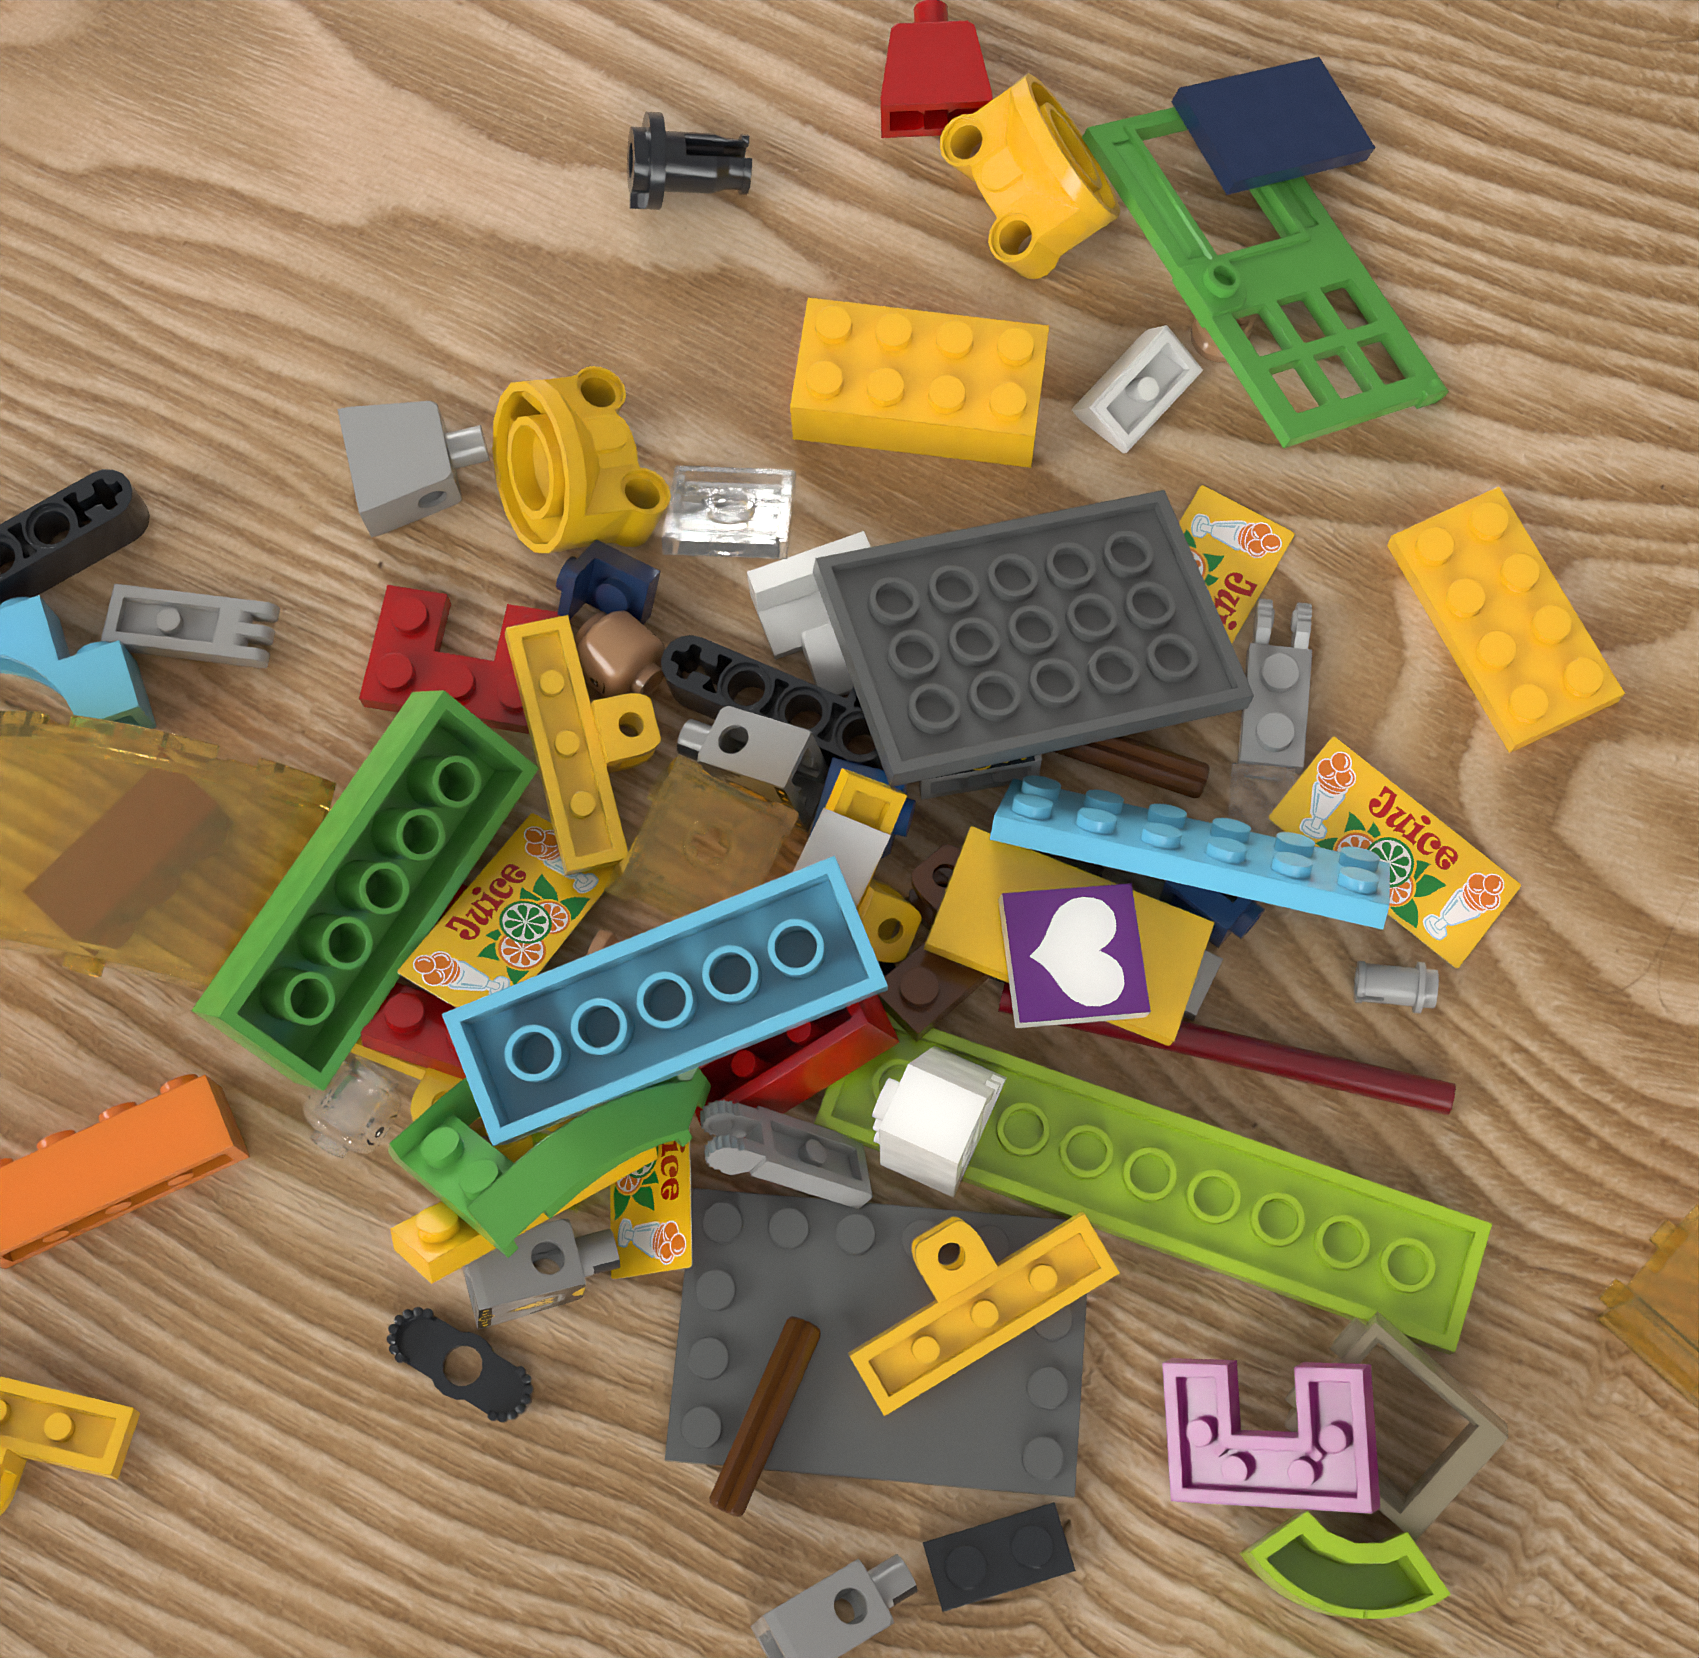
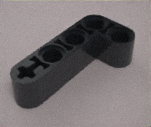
M102 469L91 473L0 524V567L5 563L14 561V564L6 573L0 574V604L16 597L32 598L38 596L136 541L144 534L149 525L150 514L148 508L123 473L110 469ZM89 519L91 522L85 525L83 522ZM69 531L66 538L61 542L50 544L56 535Z
M694 635L681 636L670 642L664 650L661 659L662 672L671 694L682 706L716 720L722 708L731 706L790 724L794 716L800 712H816L822 716L821 720L816 726L807 730L812 732L829 768L833 757L884 770L876 748L870 753L863 755L854 754L847 750V745L853 738L860 735L871 736L854 686L848 698H844L717 643ZM698 666H703L705 675L695 672ZM684 671L691 673L687 679H683L682 673ZM713 684L717 685V692H715ZM755 687L764 691L763 697L753 705L744 706L734 702L736 695L745 688Z

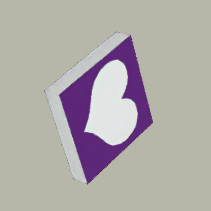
M1132 883L1001 894L998 903L1015 1028L1144 1018L1151 1012Z

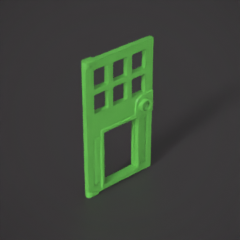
M1175 107L1086 129L1082 136L1083 141L1171 274L1173 284L1200 326L1206 328L1283 448L1411 406L1419 409L1440 401L1448 394V389L1303 176L1249 190L1281 237L1280 239L1217 255L1143 143L1144 140L1188 130ZM1341 288L1346 289L1368 324L1350 330L1347 329L1324 293ZM1302 301L1326 337L1307 343L1303 342L1280 306ZM1259 314L1282 350L1259 356L1235 319ZM1381 342L1405 379L1387 385L1384 384L1360 348ZM1338 355L1362 390V393L1343 399L1340 398L1316 361ZM1289 369H1295L1319 406L1297 413L1272 375Z

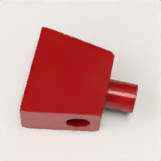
M941 0L920 1L913 10L914 23H897L891 28L880 97L881 138L941 136L945 126L952 119L960 115L973 114L993 100L975 25L968 20L949 21L948 6Z

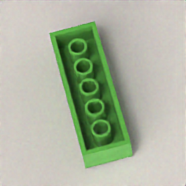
M446 691L412 692L191 1011L294 1083L324 1091L361 1036L363 1027L371 1021L401 975L397 973L398 969L430 933L539 767Z

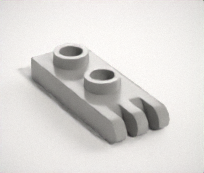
M114 584L101 641L111 643L120 640L131 653L253 668H267L270 653L263 649L247 646L248 643L257 645L273 644L275 630L268 626L252 623L253 621L277 622L280 607L262 601Z

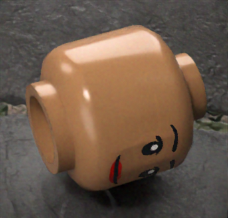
M613 611L609 614L598 612L581 626L574 637L584 679L606 698L630 693L649 696L657 689L664 678L661 668V659L665 650L663 642L626 611Z

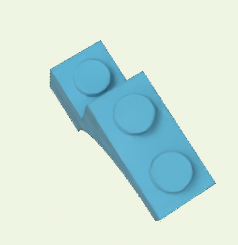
M40 595L32 598L16 597L0 604V673L26 677L53 689L64 697L73 712L78 728L97 748L157 727L138 663L120 640L111 643L106 641L90 643L80 648L76 655L70 656L60 619Z

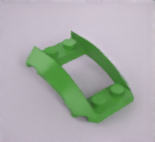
M697 1067L645 1089L621 1096L576 1117L558 1128L513 1163L469 1127L481 1115L467 1078H464L389 1143L388 1153L397 1164L509 1258L519 1249L514 1239L542 1213L551 1219L574 1197L601 1176L646 1150L673 1140L684 1147L693 1138L688 1129L697 1105L703 1109L711 1085Z

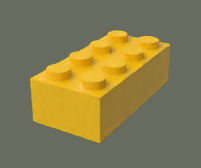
M808 298L790 403L793 439L1031 468L1046 361L1049 325Z

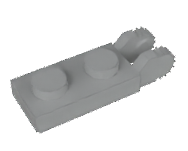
M1258 598L1254 616L1253 638L1247 650L1245 676L1254 697L1249 707L1242 710L1237 765L1238 768L1301 774L1305 758L1312 649H1308L1311 633L1312 605L1297 602L1291 616V647L1269 645L1275 615L1273 601Z
M724 1099L723 1101L709 1102V1105L703 1106V1110L700 1111L701 1128L704 1129V1132H708L709 1135H716L711 1141H707V1145H704L706 1163H708L709 1167H713L714 1170L720 1169L721 1172L729 1175L750 1171L751 1176L856 1209H860L873 1197L862 1143L836 1131L761 1106L755 1109L740 1103L733 1104L732 1101L728 1102Z

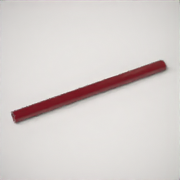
M1005 982L998 1012L1013 1015L1010 985L1008 982ZM1106 1021L1058 1025L1447 1116L1452 1110L1455 1098V1083L1186 1021H1181L1175 1041L1170 1046Z

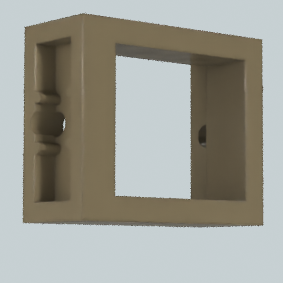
M1377 1311L1366 1325L1356 1317L1340 1333L1329 1348L1337 1355V1358L1332 1363L1360 1364L1379 1343L1469 1421V1424L1407 1493L1378 1469L1379 1510L1405 1533L1408 1532L1416 1542L1509 1438L1508 1426L1503 1419ZM1294 1386L1285 1398L1293 1408L1288 1412L1284 1426L1291 1432H1298L1296 1390Z

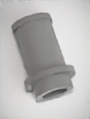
M1358 961L1354 980V1002L1412 1006L1413 1013L1418 1014L1422 1012L1423 1008L1434 1009L1438 996V970L1426 969L1425 962H1417L1416 967L1412 968Z

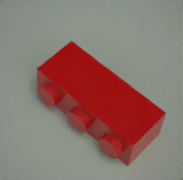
M874 995L699 1066L698 1068L711 1085L704 1106L709 1105V1102L713 1103L716 1100L723 1101L725 1099L728 1102L732 1101L733 1104L740 1103L755 1109L761 1106L784 1114L897 1045L900 1041L878 995ZM697 1105L695 1114L701 1126L700 1111L703 1109Z

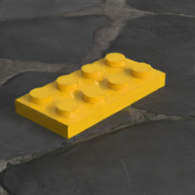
M1499 486L1391 535L1387 547L1509 754L1619 702L1624 696V690Z

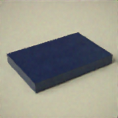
M1320 57L1180 87L1171 101L1226 195L1367 161L1376 148Z

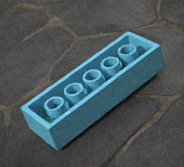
M832 856L445 1012L442 1016L492 1146L507 1145L586 1113L616 1098L645 1089L887 991L888 985L835 856Z

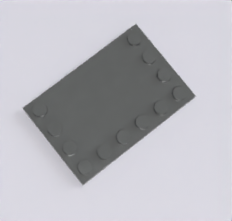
M1165 490L815 558L813 575L890 787L1247 709L1254 697Z
M693 1188L691 1206L692 1267L685 1268L665 1461L723 1467L786 1320L794 1316L815 1324L820 1328L821 1336L763 1470L1074 1498L1087 1293L886 1416L883 1415L848 1352L936 1300L914 1262L911 1244L915 1237L945 1219L956 1216L965 1221L978 1233L995 1263L1067 1220L866 1203L860 1209H856L827 1199ZM957 1243L943 1245L938 1253L939 1263H953L959 1256V1245Z

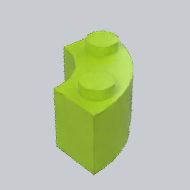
M1308 1511L1294 1514L1239 1553L1248 1566L1280 1595L1307 1609L1330 1616L1356 1619L1400 1617L1428 1608L1451 1595L1408 1532L1392 1534L1373 1543H1354L1328 1532Z

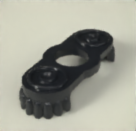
M415 1307L413 1311L410 1309L404 1310L402 1315H397L394 1318L395 1324L389 1326L388 1330L391 1333L387 1336V1342L390 1344L389 1352L395 1355L394 1358L398 1363L405 1362L431 1378L434 1386L443 1395L455 1400H466L488 1414L489 1420H498L501 1423H505L508 1420H516L518 1416L527 1411V1408L532 1403L534 1388L531 1384L532 1378L526 1374V1369L522 1366L516 1367L495 1354L492 1346L483 1337L470 1332H460L434 1316V1312L431 1309L426 1308L423 1310L421 1307ZM468 1346L474 1348L482 1359L480 1376L467 1386L452 1384L445 1374L447 1356L459 1347Z

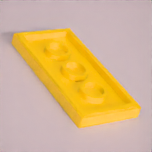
M971 826L962 845L924 950L1009 983L998 903L1002 893L1116 885V883L1028 848L990 840V833ZM1133 890L1151 1012L1144 1018L1109 1020L1106 1022L1170 1046L1175 1041L1215 922Z

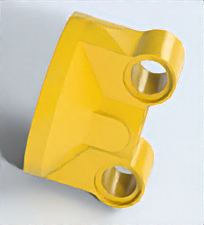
M1030 73L977 112L960 115L952 119L945 126L941 134L940 150L943 158L971 181L977 183L983 197L996 215L997 219L989 231L988 238L990 251L993 255L1021 276L1028 279H1039L1048 275L1055 268L1059 258L1064 253L1117 219L1120 214V207L1106 174L1083 141V135L1072 118L1048 88ZM982 142L979 151L970 158L973 148ZM1032 235L1028 248L1018 254L1022 241Z
M589 366L581 369L574 376L511 382L499 398L493 420L492 446L497 488L506 516L519 540L534 553H555L588 547L596 539L605 544L616 543L624 547L640 546L649 539L669 505L671 494L665 480L655 471L639 466L637 448L632 432L626 421L618 415L626 398L625 386L620 378L608 369Z

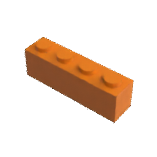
M196 1074L183 1075L161 1086L159 1089L161 1095L139 1105L136 1102H126L113 1106L98 1116L99 1123L77 1133L74 1130H64L51 1134L36 1144L37 1151L14 1161L12 1158L0 1159V1268L7 1269L249 1158L250 1155L223 1088L207 1075L200 1077Z

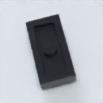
M1055 1502L922 1543L942 1612L1076 1571Z

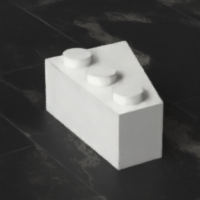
M933 1046L908 1064L900 1082L888 1078L872 1114V1117L876 1118L873 1130L877 1131L874 1142L880 1144V1165L954 1198L1007 1077L936 1046Z

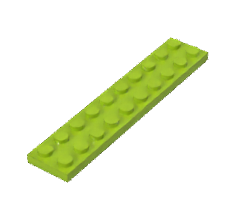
M887 1012L886 1014L900 1043L827 1087L814 1124L836 1131L862 1143L865 1147L880 1152V1144L874 1142L877 1131L873 1130L876 1118L872 1117V1114L888 1078L900 1082L910 1062L933 1046L939 1047L1007 1077L961 1181L1067 1219L1083 1212L1095 1229L1350 1320L1357 1317L1365 1325L1378 1311L1412 1342L1448 1355L1456 1351L1492 1223L932 1028L916 1042Z

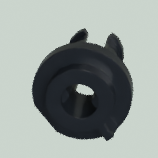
M645 112L642 127L631 126L628 136L627 180L630 192L629 208L660 210L664 192L712 194L722 190H738L739 195H747L752 176V158H745L746 149L749 146V135L741 134L739 139L725 138L715 133L665 131L664 117L661 112Z

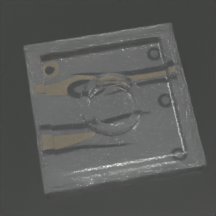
M675 466L670 491L671 498L667 507L662 534L663 554L788 559L796 493V471L788 469Z

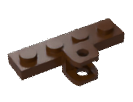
M944 844L916 867L911 875L913 888L909 891L908 902L919 911L922 917L921 923L929 931L961 851L960 848L950 844ZM1033 850L1102 877L1104 868L1101 865ZM926 941L884 977L888 990L877 994L885 1011L916 1042L991 977L924 950Z

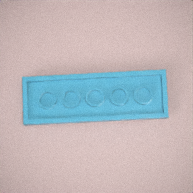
M1034 775L1026 776L1023 780L1013 778L994 815L990 840L1364 926L1383 930L1390 905V863L1379 861L1380 857L1376 853L1359 847H1343L1341 852L1316 847L1312 839L1297 833L1280 832L1276 837L1250 832L1251 827L1238 820L1215 818L1212 823L1187 818V813L1184 810L1172 805L1151 804L1149 809L1125 804L1123 797L1113 792L1094 789L1088 790L1085 795L1063 790L1059 782L1047 777Z

